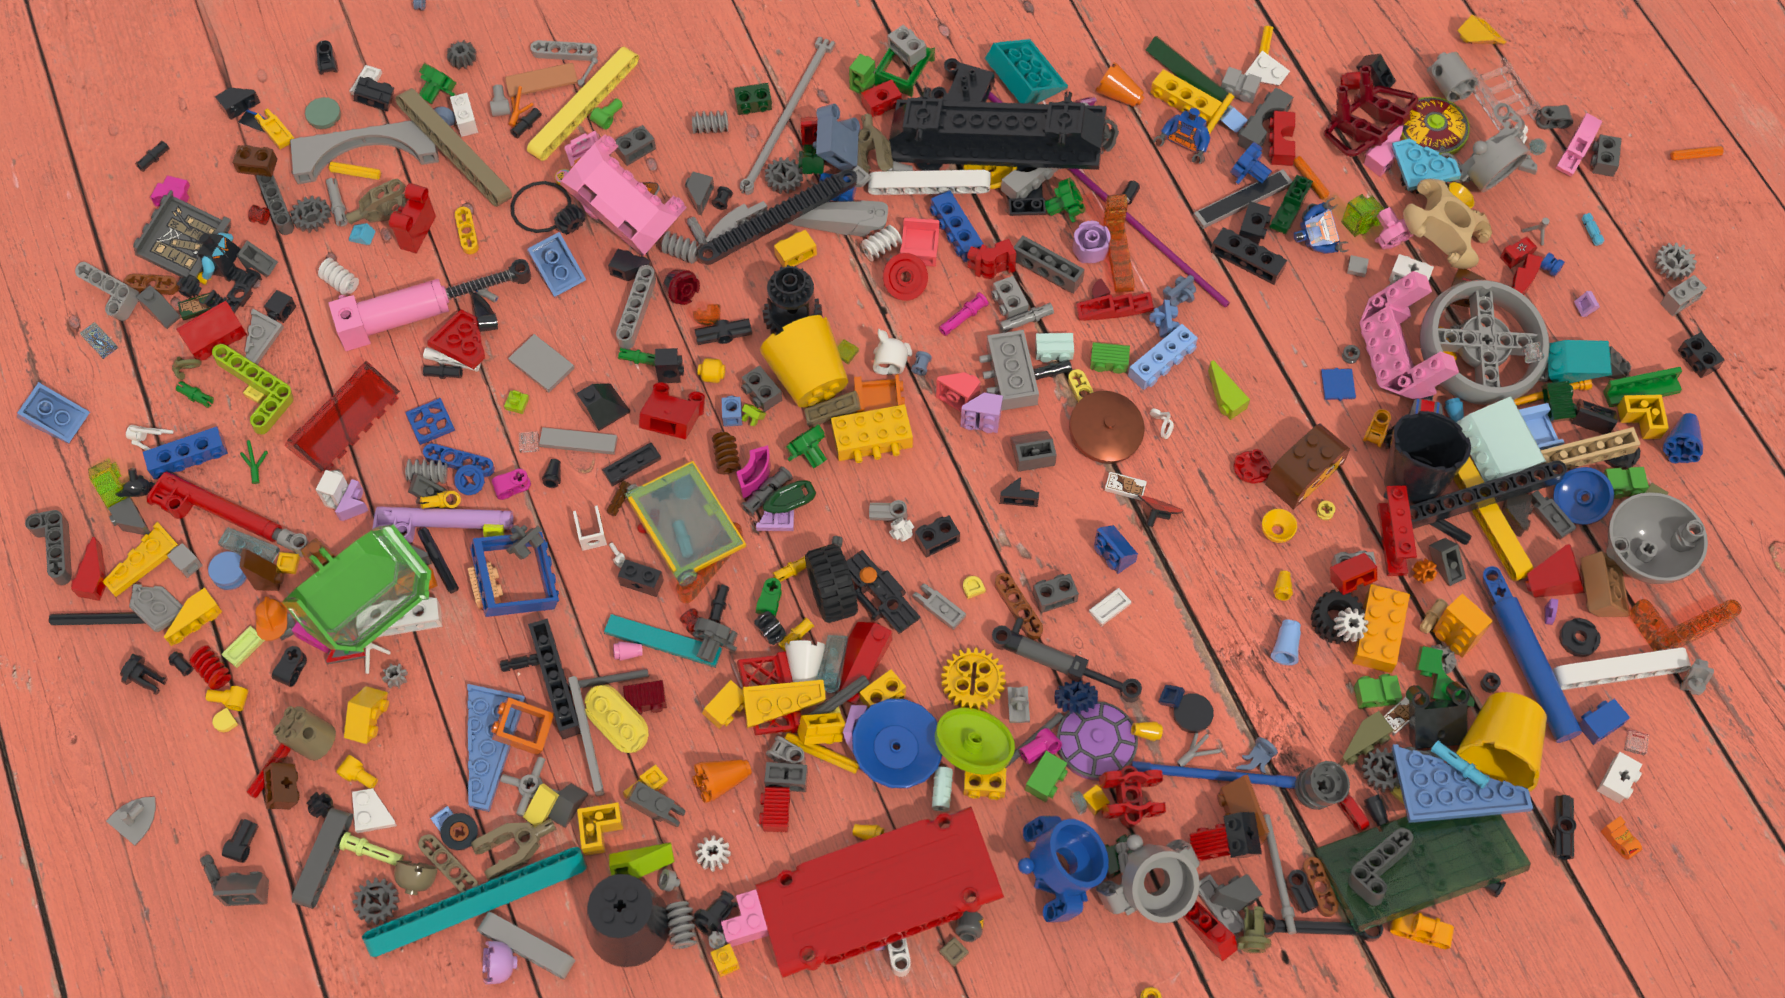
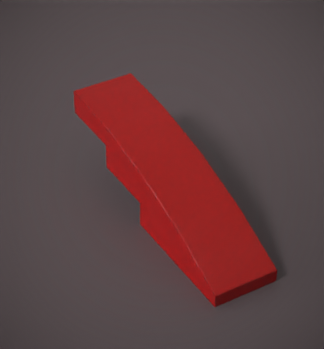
M1151 292L1135 296L1129 293L1113 297L1110 294L1076 303L1080 321L1113 319L1154 311Z

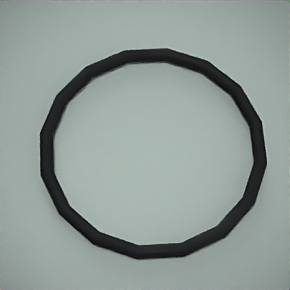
M547 181L533 182L522 187L514 195L511 203V216L516 224L526 231L535 233L550 232L556 229V225L546 229L526 227L515 216L514 205L517 197L524 190L536 185H549L562 191L570 206L571 198L567 191L558 184Z

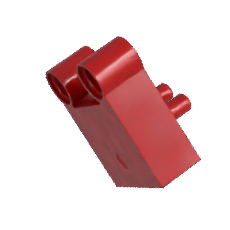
M409 183L405 189V198L408 201L405 207L399 206L398 211H394L391 214L389 227L393 229L400 249L417 254L436 215L429 198L428 188Z
M655 383L651 395L640 411L639 428L686 440L698 417L704 414L705 395L695 391L689 394L688 400L669 396L670 387L666 383Z

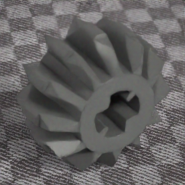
M457 40L456 44L451 43L450 48H447L448 61L453 67L457 66L459 70L462 67L467 69L468 65L473 66V62L476 61V49L471 42L467 43L465 40L459 42Z

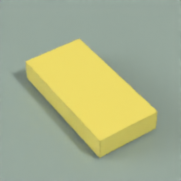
M544 783L539 785L523 818L535 827L545 822L559 795Z

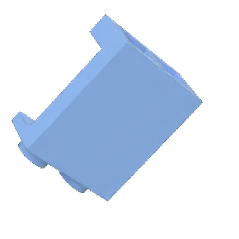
M1548 403L1519 410L1540 450L1560 446L1565 443L1563 439L1558 440L1550 422L1548 413L1551 409Z

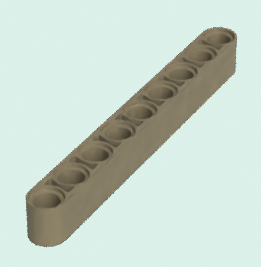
M410 88L395 97L400 109L492 205L498 207L512 198V193L508 186L414 89Z

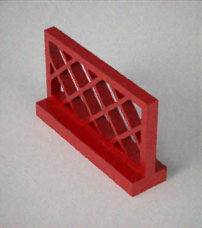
M778 652L774 656L738 659L737 661L743 687H749L750 681H753L758 686L766 685L769 679H772L777 684L793 683L786 652ZM772 662L773 671L770 673L761 667L763 663ZM750 664L756 668L755 672L751 675L745 671L744 665ZM758 670L768 677L764 683L754 677ZM798 710L782 716L786 719L787 726L779 725L775 722L776 719L767 721L770 724L768 728L759 729V725L753 726L755 736L787 731L798 733L801 711Z

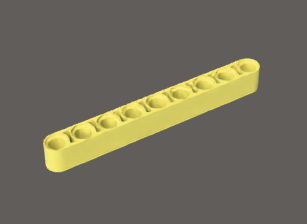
M626 47L620 48L530 141L527 146V152L539 160L545 161L637 65L639 55Z

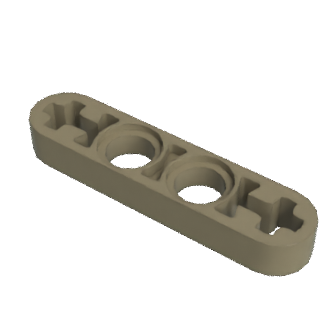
M427 834L420 838L418 845L422 853L460 892H464L467 889L461 882L464 879L468 884H473V888L479 885L476 879L436 837ZM426 841L432 842L431 844L436 849L434 853L429 847H426ZM440 854L448 856L447 861L443 864L437 863V857ZM454 868L461 869V875L457 878L450 876V872Z

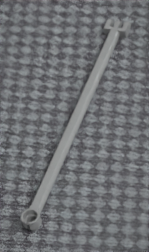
M818 37L815 43L817 51L748 177L740 182L741 193H744V189L745 195L753 193L754 182L826 52L831 54L834 49V41H831L829 44V40L825 39L822 44L823 38Z

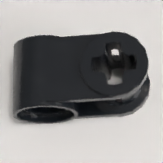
M327 40L320 41L316 45L317 65L320 75H323L325 72H338L336 55L331 43Z
M291 646L285 650L281 660L273 670V680L289 687H293L296 684L301 671L307 663V657L300 648Z

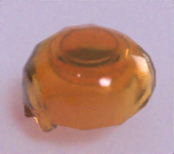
M708 304L704 311L700 308L697 311H693V319L698 324L706 326L713 325L719 321L721 316L719 304Z

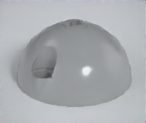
M1649 492L1631 496L1616 508L1608 526V547L1606 549L1608 557L1613 559L1626 574L1641 582L1667 584L1680 581L1700 567L1707 553V533L1702 521L1688 505L1669 495Z

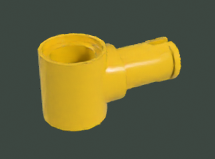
M446 490L434 496L420 497V502H427L420 504L421 509L432 507L455 508L460 504L461 498L457 492ZM449 494H452L454 497V501L451 504L446 502V497Z
M231 686L230 690L226 689L225 691L208 689L206 700L208 702L223 703L230 710L243 711L249 691L240 686Z
M348 755L336 770V773L349 782L352 780L358 781L369 789L374 788L378 782V779L367 773L362 767L363 764L351 755Z

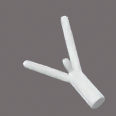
M362 633L360 638L365 636L367 633ZM372 642L365 647V673H369L370 650L372 648L388 655L391 652Z

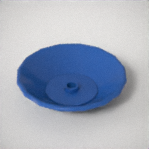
M886 699L871 705L858 718L852 733L853 754L860 769L874 782L889 788H910L925 782L938 769L943 756L935 742L937 720L922 705L907 699ZM893 745H898L899 750H895L893 748Z

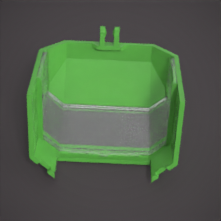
M394 524L379 526L358 538L334 558L331 557L325 548H320V554L328 563L323 566L316 556H310V561L318 571L296 587L282 603L307 633L329 649L365 652L363 649L418 603L422 600H429V582L432 571Z

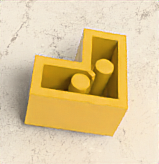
M1626 395L1617 406L1620 423L1639 422L1642 439H1661L1669 429L1662 395Z
M365 686L348 702L344 738L367 744L372 738L376 737L378 733L377 719L383 712L387 711L389 706V700H387L388 692Z
M619 802L577 809L581 848L584 855L606 853L603 833L624 829Z

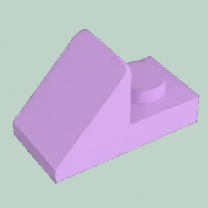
M351 480L335 511L341 521L368 511L365 503L359 501L363 495V488L359 481Z

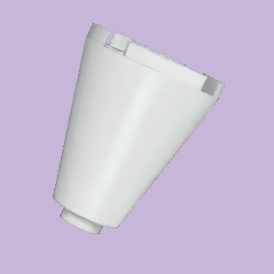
M790 641V644L786 642L785 650L793 682L817 680L825 644L817 642L816 646L811 644V641Z

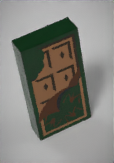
M210 293L178 302L183 321L197 317L212 309L204 303Z

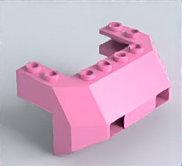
M605 134L571 168L561 180L560 185L640 256H644L687 207L680 198L674 195L665 205L662 204L658 196L652 195L643 183L633 178L634 176L630 171L624 170L615 158L609 156L619 146L612 137Z

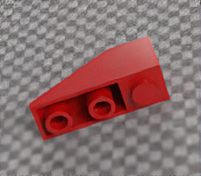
M92 537L90 543L86 546L85 556L79 563L76 578L72 580L71 590L78 597L100 601L106 587L103 583L106 573L102 545L95 537Z
M1196 900L1193 907L1183 918L1207 948L1223 962L1238 950L1235 936Z

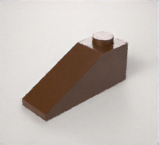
M242 549L239 567L254 589L258 591H279L284 577L278 566L248 549Z

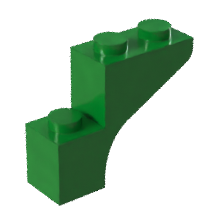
M1421 646L1415 670L1420 671V675L1432 677V674H1435L1430 698L1435 699V701L1451 700L1446 694V687L1454 681L1443 670V650ZM1461 690L1457 691L1455 693V696H1458L1461 693ZM1471 696L1467 702V707H1474V699Z

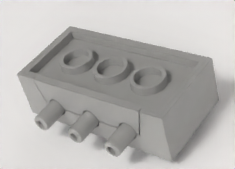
M1024 330L987 335L986 347L988 355L979 356V362H990L992 371L983 372V379L994 378L995 387L986 388V393L1003 396L1002 410L1038 405L1039 391Z

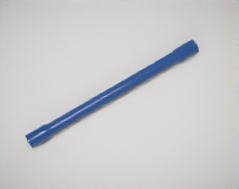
M1132 761V766L1139 772L1162 770V774L1167 776L1230 782L1248 774L1251 784L1295 789L1296 776H1274Z

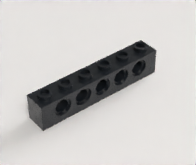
M548 618L528 624L562 739L579 735L581 730Z

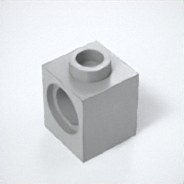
M183 543L173 548L167 555L186 578L203 566Z

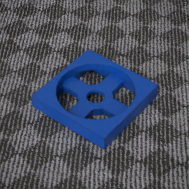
M441 398L405 412L420 445L455 431ZM429 409H438L441 412L433 414ZM422 412V420L415 422L416 417ZM428 418L434 419L431 424L426 422ZM446 418L445 427L438 430L437 422ZM427 427L431 433L422 435L418 430Z

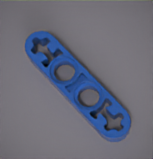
M428 444L423 449V455L428 462L433 459L434 463L437 464L438 460H441L442 465L447 463L448 468L459 470L464 466V460L471 459L473 460L471 465L479 467L482 473L485 474L484 477L491 476L495 470L492 460L483 456L437 444ZM433 450H435L436 454H432L431 456H429V453H432ZM447 455H455L454 460L450 462L445 461ZM486 464H488L489 468H485V470H483L482 467H485Z

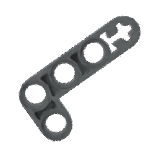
M57 510L29 515L25 520V526L35 537H45L48 575L58 585L68 584L72 578L68 521Z
M1399 828L1352 868L1348 880L1349 886L1370 905L1375 906L1383 902L1387 885L1380 876L1409 852L1413 841L1411 831Z

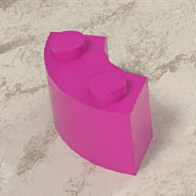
M768 445L750 450L748 464L736 472L743 498L752 495L755 490H758L769 476L771 463Z

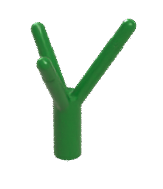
M247 440L250 460L243 452L240 455L251 468L252 484H259L258 468L268 454V451H264L257 464H255L251 441Z

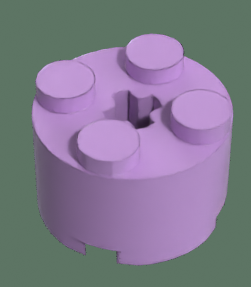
M1086 221L1079 225L1074 233L1073 252L1079 262L1097 263L1106 258L1111 238L1108 228L1105 225L1103 227L1097 221Z

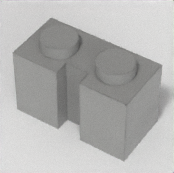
M1229 67L1221 87L1228 93L1233 94L1234 98L1253 104L1262 78L1252 74L1247 76L1242 74V71Z

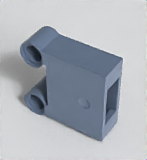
M835 103L819 107L816 111L818 118L817 141L813 142L816 155L841 171L854 169L857 167L858 133L860 131L858 119L854 117L838 122L840 110Z

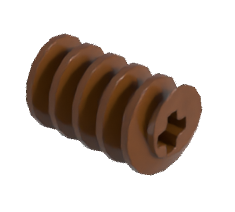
M719 432L713 435L712 442L715 461L717 462V473L725 475L740 469L741 466L738 463L740 460L737 456L738 450H736L737 444L735 443L736 437L731 436L728 432Z

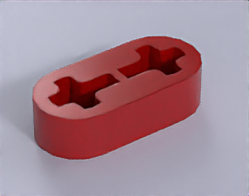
M1349 794L1343 801L1338 802L1341 810L1358 832H1362L1370 827L1367 817Z

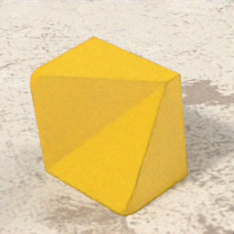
M1098 784L1082 795L1081 801L1093 815L1100 812L1101 807L1110 804Z

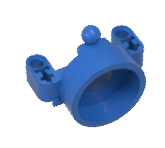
M1038 816L1023 828L1025 841L1036 842L1035 848L1030 852V858L1025 857L1018 862V869L1022 874H1030L1033 871L1037 879L1043 878L1046 884L1055 891L1056 898L1043 907L1045 921L1048 923L1066 922L1082 913L1083 902L1088 901L1086 891L1099 885L1105 879L1108 871V854L1102 839L1088 824L1076 819L1062 821L1059 816ZM1056 852L1063 855L1067 860L1069 874L1060 864Z

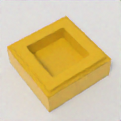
M279 552L276 565L282 573L296 574L300 556L299 554Z

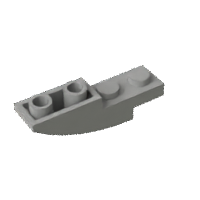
M762 201L750 208H747L744 203L732 210L715 225L706 239V244L711 242L713 238H718L720 234L724 235L726 231H731L733 227L737 228L739 224L742 225L745 221H750L752 217L755 218L758 214L761 215L763 211H768L766 203Z

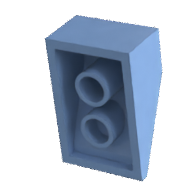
M560 232L527 249L529 257L554 297L586 281L584 274Z
M38 382L17 412V418L33 428L69 444L90 412Z

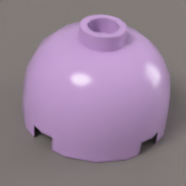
M487 941L485 944L488 948H484L482 969L483 973L487 972V978H483L484 983L499 984L508 980L512 970L517 968V956H513L512 949L507 944L499 941Z

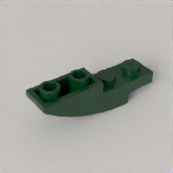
M1296 175L1269 228L1287 234L1312 186V180Z

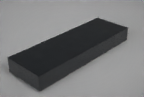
M651 442L607 466L602 471L613 487L661 460V456Z

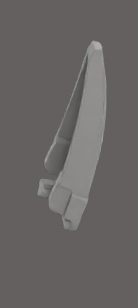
M863 200L860 202H826L787 224L843 235L850 234L865 237L870 231L880 230L885 227L888 206L884 202Z

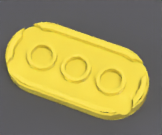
M609 685L591 688L585 697V711L589 720L619 751L624 753L640 751L646 745L649 735L645 720L615 688Z

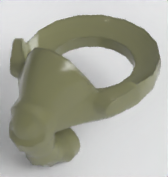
M179 356L174 361L172 371L178 379L184 380L185 374L180 372V369L197 368L202 365V362L197 359L184 360Z

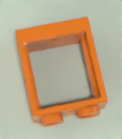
M509 697L504 703L501 702L497 713L500 714L498 721H494L491 728L493 733L492 740L535 755L541 753L554 713ZM510 708L541 718L533 742L503 732Z

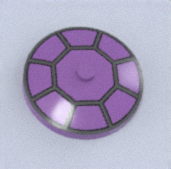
M1098 701L1094 709L1088 708L1089 712L1083 710L1081 714L1077 712L1070 714L1069 711L1062 719L1057 732V738L1062 742V747L1058 753L1061 759L1067 762L1068 769L1082 778L1099 781V776L1105 772L1120 771L1125 766L1131 765L1138 747V736L1131 734L1133 722L1129 716L1112 704Z

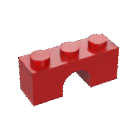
M1274 111L1273 117L1269 118L1268 128H1271L1268 137V143H1271L1268 157H1271V165L1292 166L1295 159V141H1289L1283 137L1293 136L1295 112Z

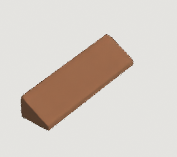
M573 63L505 77L509 97L517 96L519 86L522 87L521 95L578 83Z

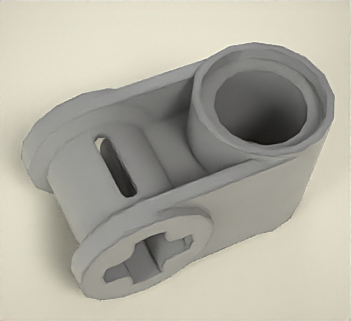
M780 736L774 738L773 746L766 752L770 759L778 763L806 764L804 751ZM798 755L801 757L798 761L791 760L793 756Z

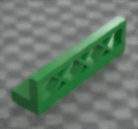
M1681 367L1609 381L1603 390L1609 408L1618 406L1626 395H1662V397L1679 394L1682 388L1677 378L1682 373Z

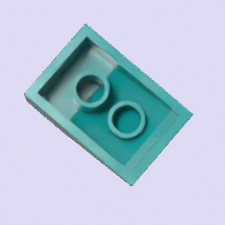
M1562 340L1549 343L1548 373L1551 381L1554 383L1569 380V383L1612 375L1609 341Z

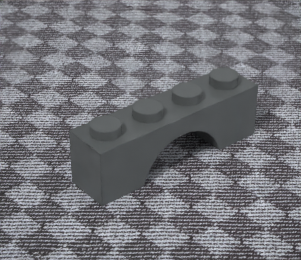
M1276 87L1272 93L1268 92L1263 105L1259 104L1255 111L1256 114L1254 116L1251 115L1248 119L1247 126L1240 129L1237 136L1239 137L1237 145L1247 150L1255 142L1262 147L1267 135V131L1263 128L1262 123L1272 118L1274 111L1288 112L1294 97Z

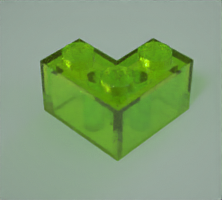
M1361 194L1348 202L1341 223L1354 237L1360 234L1363 235L1372 226L1381 224L1377 215L1384 210V207L1373 196L1366 198Z
M110 458L88 469L89 479L107 509L128 498L115 495L117 492L122 491L124 484L120 480L122 475L116 462L112 463Z

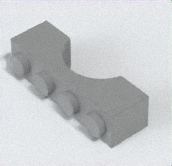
M1037 168L1030 172L1014 170L1002 179L1001 191L1011 199H1024L1033 189L1039 188L1043 181L1050 179L1057 170L1063 168Z

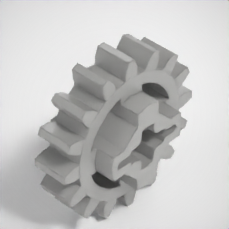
M1668 243L1666 247L1662 246L1655 255L1654 262L1658 263L1656 269H1661L1660 274L1666 273L1667 279L1672 276L1673 280H1676L1677 277L1683 280L1685 276L1688 278L1696 268L1695 264L1697 261L1693 260L1695 254H1690L1691 249L1685 250V245L1679 247L1678 243H1675L1674 246Z

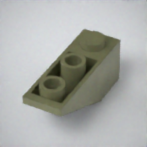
M1380 711L1362 721L1339 762L1341 767L1345 764L1352 765L1359 759L1358 756L1361 754L1368 755L1369 752L1375 749L1374 746L1379 743L1384 745L1391 739L1390 735L1394 730Z

